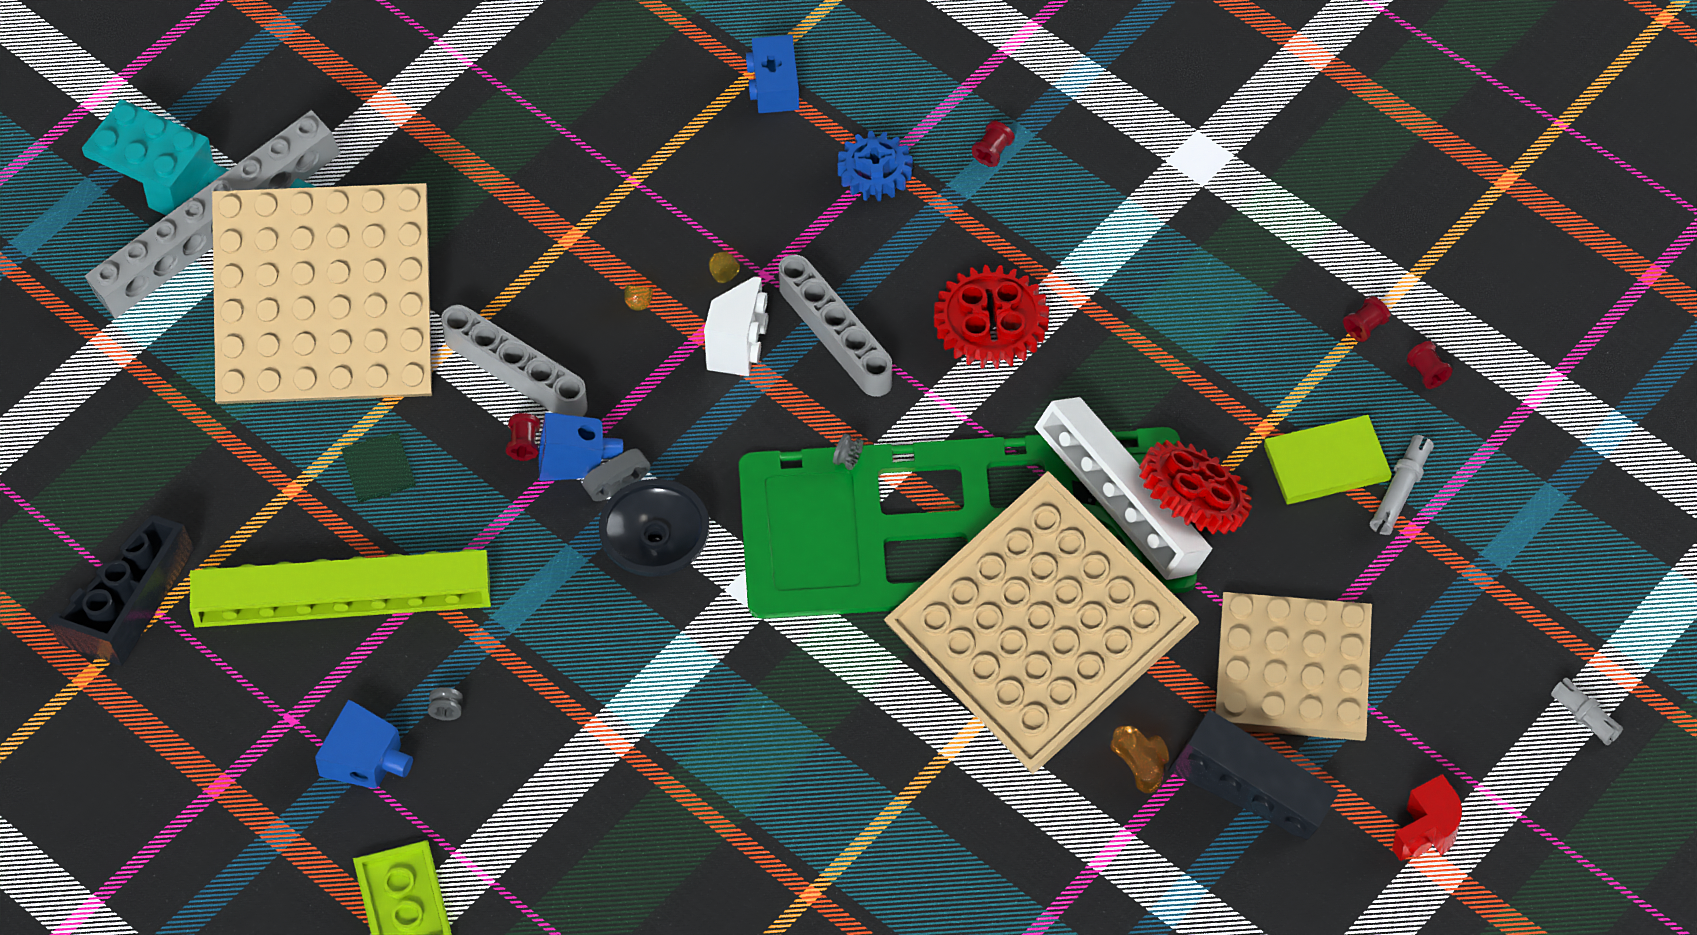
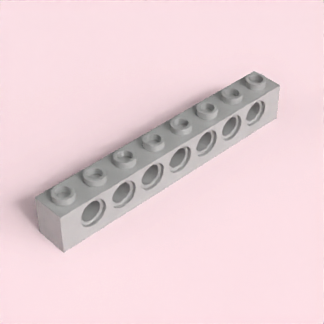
M312 110L306 113L87 273L85 278L95 296L110 314L117 319L213 248L212 191L286 189L292 185L296 178L305 181L341 154L332 132Z

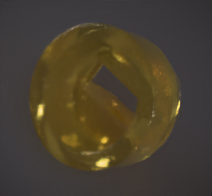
M727 252L716 253L710 258L709 271L718 283H726L732 280L740 270L739 263Z
M625 285L624 299L629 308L639 311L644 310L650 305L653 288Z

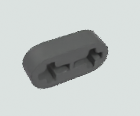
M631 449L590 471L585 476L582 485L594 501H602L614 495L621 488L641 480L649 472L651 465L639 449Z

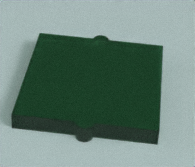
M398 432L376 439L369 437L366 439V442L341 448L358 503L381 496L388 498L391 496V493L416 486Z

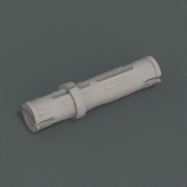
M1414 435L1403 459H1399L1394 467L1396 474L1373 519L1370 521V526L1374 531H1377L1383 520L1385 521L1379 534L1390 535L1392 533L1393 527L1415 482H1419L1424 474L1422 467L1434 447L1433 442L1427 438L1424 446H1422L1421 450L1419 449L1424 436Z

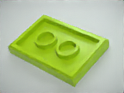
M1369 415L1267 438L1264 442L1265 450L1286 505L1391 480V470Z
M428 840L353 858L371 935H452Z

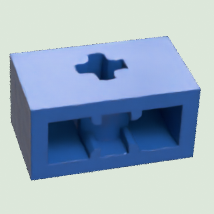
M793 35L752 38V52L746 53L747 73H754L755 79L749 80L750 100H757L758 113L799 110V88Z

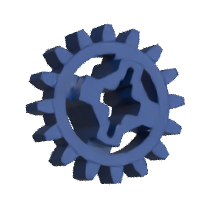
M869 131L868 138L866 139L857 134L855 135V144L847 141L844 143L845 151H841L838 154L837 170L838 176H841V185L843 187L850 186L851 195H855L860 191L863 193V200L867 201L870 195H875L877 201H881L882 194L884 193L893 198L895 197V188L903 191L906 189V181L912 178L913 158L909 155V147L907 145L900 146L899 137H895L890 141L887 139V132H883L880 137H875L873 131Z

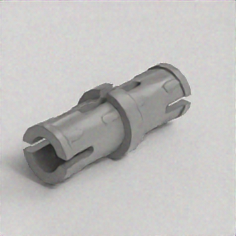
M1564 678L1562 682L1560 681L1555 686L1551 696L1557 699L1575 716L1574 720L1579 725L1584 724L1605 745L1611 744L1621 734L1623 727L1599 707L1600 703L1594 697L1590 699L1569 678Z

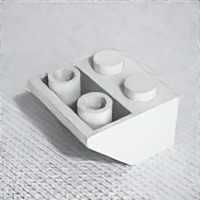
M753 277L711 301L704 328L707 370L749 376L752 363L759 362L761 342H758L759 334L766 333L768 325V313H765L767 293L762 292L760 277Z

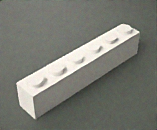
M1080 397L1051 401L1036 424L1035 429L1166 580L1194 575L1213 548L1191 523L1187 526L1184 523L1183 517H1171V509H1161L1162 501L1150 497L1153 490L1143 487L1146 480L1139 477L1142 472L1139 468L1140 465Z

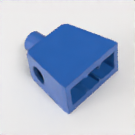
M545 413L538 448L539 481L583 479L590 471L600 466L601 460H611L623 453V439L603 438L602 421L599 419Z
M348 700L315 756L319 776L374 789L380 786L387 771L405 778L412 767L413 757L399 751L401 742L399 732L395 726L355 702Z

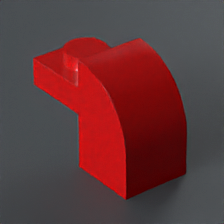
M1442 774L1410 792L1407 810L1415 819V822L1396 831L1392 847L1400 861L1411 855L1413 857L1423 855L1432 847V844L1442 856L1450 850L1456 841L1462 817V805L1456 791Z

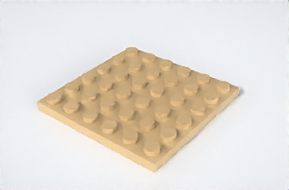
M426 183L212 191L215 402L217 404L432 396L428 197Z
M1049 471L884 619L898 637L1032 775L1199 623L1197 617Z

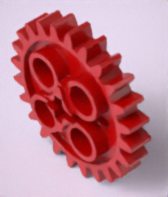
M984 265L983 273L980 274L971 267L970 277L968 278L958 273L957 284L947 281L946 291H939L938 302L934 305V327H937V338L944 339L945 350L954 347L955 359L965 354L967 365H970L977 359L980 360L981 369H984L987 361H992L995 369H999L1000 361L1005 360L1012 367L1015 356L1025 361L1027 350L1036 353L1037 342L1043 343L1045 341V331H1048L1049 306H1046V295H1039V285L1029 286L1028 275L1017 279V269L1011 270L1008 275L1003 274L1002 265H999L995 273L990 271L988 265ZM987 292H990L993 298V316L996 322L995 332L997 341H992L990 336Z
M1165 440L1163 445L1157 442L1154 447H1150L1139 466L1142 470L1139 477L1146 480L1143 487L1153 490L1150 495L1151 498L1162 501L1160 508L1171 509V517H1183L1184 523L1187 526L1191 522L1195 523L1199 531L1207 527L1212 534H1215L1217 530L1224 535L1229 530L1235 532L1238 527L1242 526L1252 509V506L1249 504L1252 498L1245 494L1248 488L1238 484L1241 479L1240 476L1231 475L1229 473L1231 467L1218 464V457L1209 458L1205 449L1200 453L1197 452L1193 444H1189L1185 448L1180 441H1176L1174 445L1168 440Z

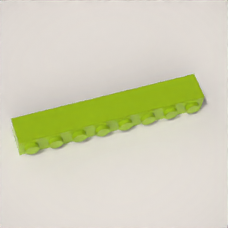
M464 549L460 552L449 553L430 551L420 555L404 556L401 554H391L387 557L377 558L357 556L349 560L330 561L318 559L306 563L279 562L275 565L262 566L244 564L234 568L206 567L202 570L190 571V611L195 628L491 607L490 569L487 550Z

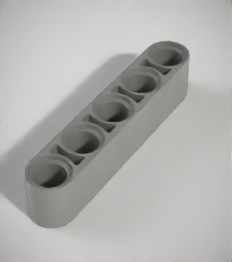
M797 254L784 257L779 263V290L782 296L866 394L874 397L887 394L892 387V359L806 258Z
M453 305L444 310L441 316L444 341L451 350L552 413L579 417L585 415L588 407L586 387L584 381L579 376L468 307Z

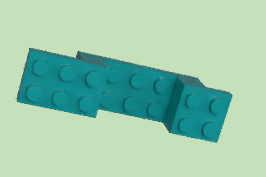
M123 99L118 101L82 147L85 157L142 182L148 207L166 216L229 170L214 163L207 137ZM296 178L289 188H313L316 186Z

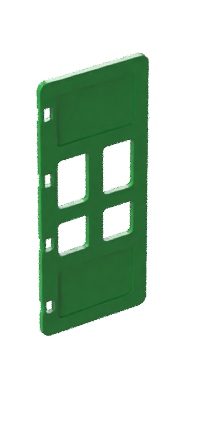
M1168 427L1141 428L1136 431L1120 432L1109 430L1118 441L1137 440L1138 447L1125 449L1139 465L1142 463L1150 447H1154L1157 442L1163 445L1165 440H1168L1174 445L1176 441H1180L1178 433ZM1027 435L1022 438L1006 439L994 437L913 442V444L864 445L862 453H858L860 458H855L858 462L857 464L855 463V467L852 470L846 469L844 463L840 465L833 463L836 447L801 449V451L794 452L766 451L747 453L739 461L748 611L752 616L759 619L894 611L925 582L889 583L886 579L884 544L889 541L963 537L969 543L1006 509L994 508L990 504L987 470L990 467L1039 464L1043 466L1044 473L1049 471L1072 495V480L1081 481L1041 435ZM1026 447V454L1005 455V448ZM914 453V461L893 462V454ZM802 460V468L781 469L780 461ZM956 469L961 473L964 507L961 510L885 515L881 512L878 477L881 474ZM1096 500L1095 506L1104 508V507L1098 502V500ZM1141 551L1142 564L1171 593H1185L1195 587L1197 572L1194 575L1166 580Z

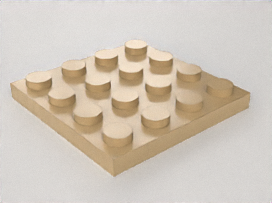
M1223 592L1215 713L1244 731L1365 741L1367 734L1372 604Z

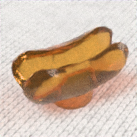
M1122 725L1117 727L1113 732L1111 750L1130 767L1135 776L1136 787L1146 794L1156 791L1164 777L1163 765L1169 761V754L1164 741L1158 735L1146 738L1133 726Z

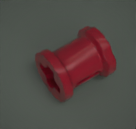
M991 121L987 124L986 133L981 141L974 143L971 149L973 157L979 163L988 167H995L1000 162V154L1006 146H1010L1014 142L1015 136L1012 130L1005 124Z
M1368 296L1359 310L1355 313H1349L1344 317L1343 325L1352 338L1359 342H1365L1371 336L1370 332L1379 324L1384 325L1389 321L1391 314L1385 303L1375 296Z
M1425 341L1416 345L1407 355L1408 364L1416 367L1423 377V384L1428 389L1442 385L1452 375V367L1448 363H1443L1436 353V346L1432 341Z
M528 413L512 415L508 420V427L511 430V441L506 445V454L519 461H528L536 458L539 449L538 445L535 444L536 433L541 427L540 419Z

